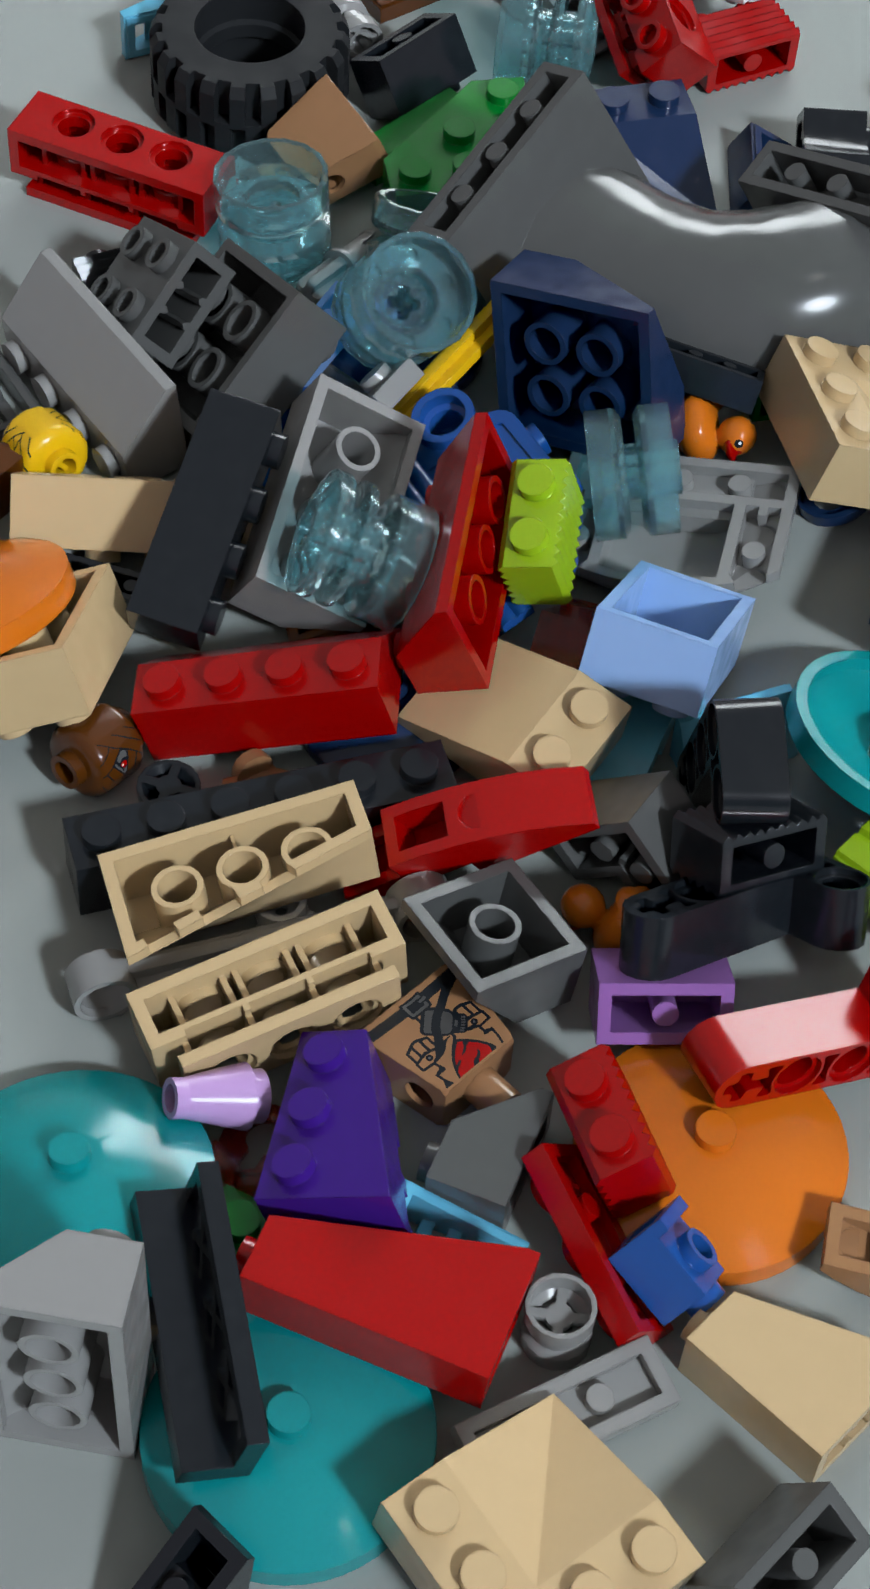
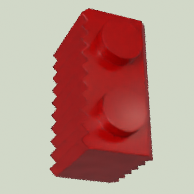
M775 0L748 1L745 4H737L733 8L722 11L698 14L717 64V68L698 81L707 93L710 94L714 89L719 91L723 86L728 89L732 84L737 86L740 82L746 84L750 79L755 81L758 77L764 79L767 74L772 77L776 72L781 74L785 69L790 72L794 68L800 30L799 27L795 28L794 21H790L789 15H785L784 9H780L779 3H775Z
M600 1044L550 1068L546 1073V1077L595 1187H597L602 1199H604L613 1218H623L673 1194L676 1183L610 1046Z

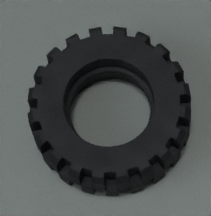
M165 0L151 21L149 42L151 88L154 106L159 116L167 122V126L180 138L187 136V140L229 155H245L246 159H261V155L272 153L275 157H279L266 137L268 130L319 79L327 74L346 99L349 94V26L347 20L341 14V10L333 0Z

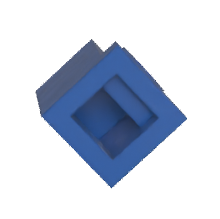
M680 1195L632 1231L608 1258L610 1263L663 1327L684 1311L691 1318L700 1309L706 1312L726 1292L717 1282V1279L725 1269L717 1261V1254L712 1243L702 1232L695 1228H690L680 1217L688 1208V1205Z

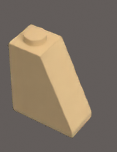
M735 1291L716 1309L711 1307L706 1312L701 1309L697 1311L684 1327L680 1337L685 1341L678 1370L805 1482H815L870 1425V1337Z

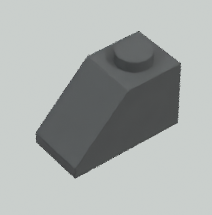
M539 1088L452 1119L441 1144L434 1141L428 1143L419 1164L416 1180L425 1183L426 1190L505 1230L529 1175L521 1157L543 1143L550 1125L554 1093L544 1088Z

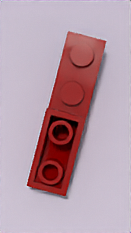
M584 766L506 774L444 788L381 809L382 824L371 828L380 877L344 887L345 899L350 901L378 889L381 897H383L394 883L416 872L434 871L443 875L469 864H473L480 870L510 858L515 861L599 829L589 771Z

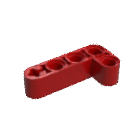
M870 966L858 988L721 1014L708 1018L691 1029L683 1039L680 1049L715 1105L720 1108H732L870 1078Z

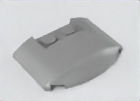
M572 451L569 462L582 484L583 491L581 493L585 502L581 506L584 514L582 515L581 535L577 538L580 545L576 548L579 562L574 574L613 590L642 560L737 593L780 578L801 489V483L793 466L668 455L653 471Z

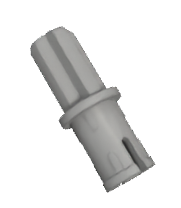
M373 229L362 231L358 237L343 248L329 250L320 265L299 279L296 290L317 304L336 280L350 289L354 288L360 282L362 274L386 259L388 256L387 243L379 235L367 245L366 242L375 236L376 231Z

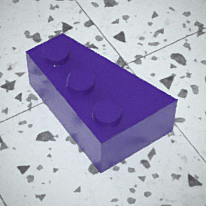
M367 1029L302 1032L254 1197L265 1221L269 1215L413 1233L409 1225L405 1198L408 1197L406 1182L400 1167L398 1153L400 1141L391 1081Z

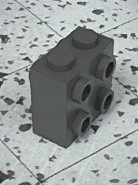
M143 216L139 224L126 233L121 242L119 254L107 272L94 281L90 291L152 359L172 370L178 359L191 349L195 340V334L210 311L223 301L227 293V286L236 272L196 241Z

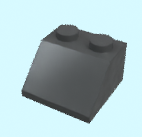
M512 858L403 898L401 909L475 1002L518 1023L571 1001L588 948Z

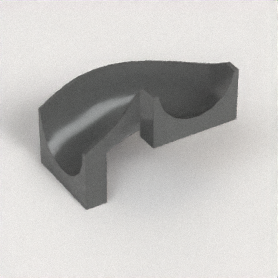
M544 61L408 230L470 321L491 301L490 280L526 249L575 259L655 309L665 337L764 371L768 367L784 334L803 338L818 336L832 343L854 347L861 345L870 346L869 165L769 140L738 180L753 209L711 210L668 195L649 183L585 72Z

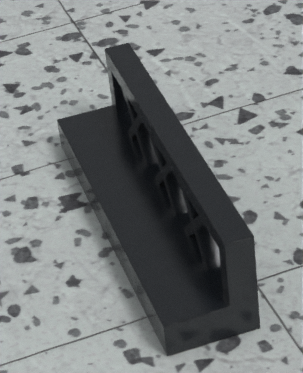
M219 1161L197 1162L185 1188L136 1191L130 1202L135 1240L144 1242L151 1336L176 1484L249 1476L270 1443Z

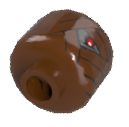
M97 703L92 714L84 721L64 727L58 726L52 732L49 743L52 758L50 761L51 770L64 787L74 789L87 796L99 797L113 789L140 768L144 756V740L127 710L121 707H113L106 703Z

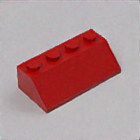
M488 412L475 413L439 457L433 485H429L425 493L427 513L423 532L416 536L414 575L412 582H408L405 587L404 602L406 612L402 631L397 632L393 645L397 666L400 669H404L418 694L489 689L507 594L506 584H503V578L500 577L501 572L497 571L512 462Z
M402 628L162 656L137 666L130 715L154 760L397 734L402 669L396 664L393 645L397 632H401Z

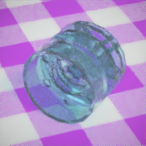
M502 0L496 37L493 79L498 77H523L526 84L544 61L584 71L587 78H589L593 70L599 28L595 0H579L577 12L568 11L569 0H556L553 9L543 7V0Z
M262 138L242 143L223 154L214 166L213 172L215 211L218 214L217 234L219 236V248L228 237L287 283L299 281V279L324 261L325 254L332 249L331 213L329 211V171L327 163L319 152L305 143L285 138Z
M423 231L399 233L382 242L368 252L366 256L351 265L336 284L331 305L332 317L347 328L340 341L345 350L366 367L374 368L383 361L388 366H393L397 362L406 359H412L416 365H419L459 341L473 322L478 301L475 277L463 254L445 239ZM391 300L392 307H388L387 302ZM397 311L401 312V318L399 319Z
M341 469L332 470L318 485L297 524L285 568L286 589L289 593L301 598L310 597L313 594L316 604L324 607L333 606L344 595V609L347 616L382 630H392L404 619L414 604L427 577L439 535V515L434 508L398 493L390 495L379 506L380 491L376 484L370 481H363L357 484L353 474Z

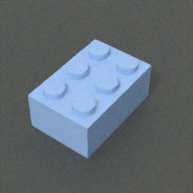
M641 560L596 607L579 670L619 698L631 695L651 702L652 708L665 716L686 718L689 715L697 718L736 665L756 599Z

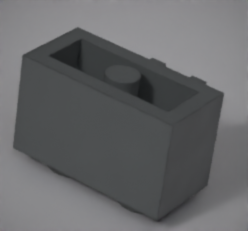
M831 1481L779 1484L688 1581L685 1587L687 1589H833L870 1548V1535Z

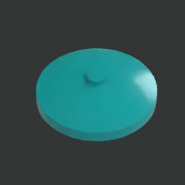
M870 651L834 652L819 657L803 670L788 698L786 721L796 748L816 775L842 798L870 815Z
M102 1070L61 1071L29 1078L1 1090L0 1267L66 1229L87 1233L94 1229H111L121 1232L131 1240L136 1241L130 1209V1202L136 1191L185 1188L197 1162L215 1161L212 1144L203 1125L200 1122L184 1119L169 1120L165 1116L162 1106L163 1088L149 1081L117 1072Z
M246 1312L270 1439L268 1447L249 1476L176 1484L156 1371L148 1388L139 1427L141 1465L149 1497L156 1512L172 1534L195 1505H202L255 1558L250 1582L266 1585L293 1586L318 1583L343 1576L364 1566L388 1548L372 1525L380 1503L435 1464L437 1422L431 1392L424 1385Z

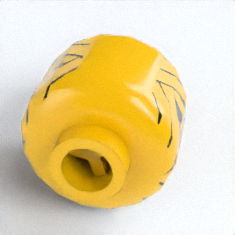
M37 406L24 410L12 419L5 429L1 442L8 443L11 450L23 457V472L81 474L88 459V444L82 432L63 415L50 407Z

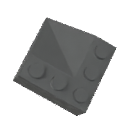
M228 237L214 255L236 272L227 286V293L223 301L210 311L196 332L191 349L178 359L172 370L154 360L176 385L182 424L192 435L211 388L280 410L282 417L286 410L291 408L292 402L302 393L303 387L321 363L327 361L333 355L339 339L347 330L346 327Z

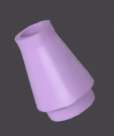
M245 1061L184 1077H168L164 1082L162 1090V1106L165 1116L169 1120L184 1119L248 1131L253 1124L264 1123L271 1109L272 1094L267 1073L262 1068H252Z

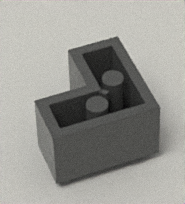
M670 770L592 780L591 786L600 828L552 846L576 880L619 876L625 886H646L649 889H653L681 879L680 874L673 875L670 868L673 816L678 810L685 813L689 807L696 810V807L689 799L685 787L674 777Z

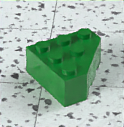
M498 77L469 82L384 158L382 213L390 245L416 243L408 231L409 228L524 87L523 77Z

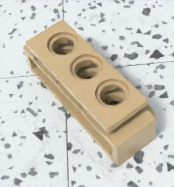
M378 889L125 994L134 1031L160 1087L164 1085L168 1077H184L215 1069L219 1063L234 1056L238 1063L245 1061L252 1068H262L267 1072L294 1060L300 1037L281 1044L279 1039L297 1029L300 1035L302 1032L363 1029L402 998L401 984L408 982L406 942ZM358 1003L361 1004L363 1009L360 1012L343 1017L342 1013Z

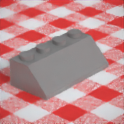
M51 247L41 251L1 317L7 341L1 345L4 357L18 375L24 372L29 377L33 390L44 407H55L61 415L82 432L88 447L92 450L96 465L106 478H114V476L162 478L181 467L187 447L176 385Z
M320 373L292 402L283 430V434L289 435L287 449L279 469L271 468L264 488L268 490L265 509L259 523L252 525L246 544L248 545L245 562L238 579L234 581L227 603L281 628L361 632L366 627L426 425Z
M66 1229L0 1267V1436L135 1460L139 1446V1427L148 1388L155 1375L144 1242L133 1241L127 1235L111 1229H94L89 1233Z

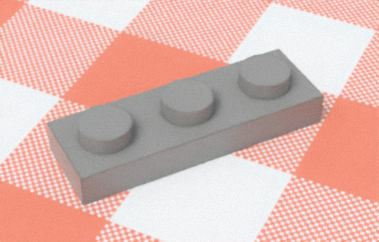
M645 1335L454 1425L450 1435L457 1449H460L554 1393L602 1442H605L676 1408L682 1399L648 1335Z

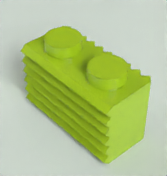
M517 459L512 463L497 571L501 572L500 577L503 578V584H506V590L509 591L508 596L511 597V602L517 605H566L573 600L570 592L574 589L572 580L576 578L573 572L577 567L574 559L578 557L576 548L580 545L577 538L581 535L578 527L582 525L580 516L584 513L581 506L585 502L571 463L566 459Z

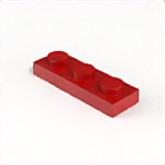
M541 1143L521 1157L531 1177L530 1188L535 1200L550 1214L563 1239L562 1251L565 1259L571 1268L582 1276L584 1282L590 1286L596 1297L598 1310L596 1319L604 1332L614 1339L617 1347L626 1345L645 1335H648L651 1343L654 1344L672 1332L674 1328L671 1322L663 1327L608 1260L626 1236L617 1219L613 1218L597 1187H595L578 1146L575 1144Z

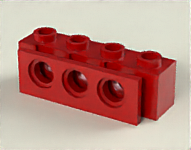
M592 0L618 74L631 84L682 79L687 91L717 68L692 0Z
M41 91L34 95L7 128L11 171L32 178L26 186L27 195L128 230L138 225L143 216H146L197 242L200 236H206L233 198L232 155Z

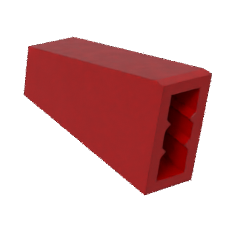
M269 1215L257 1239L248 1235L244 1238L236 1254L247 1313L481 1409L525 1303L529 1288L532 1286L541 1253L526 1247Z

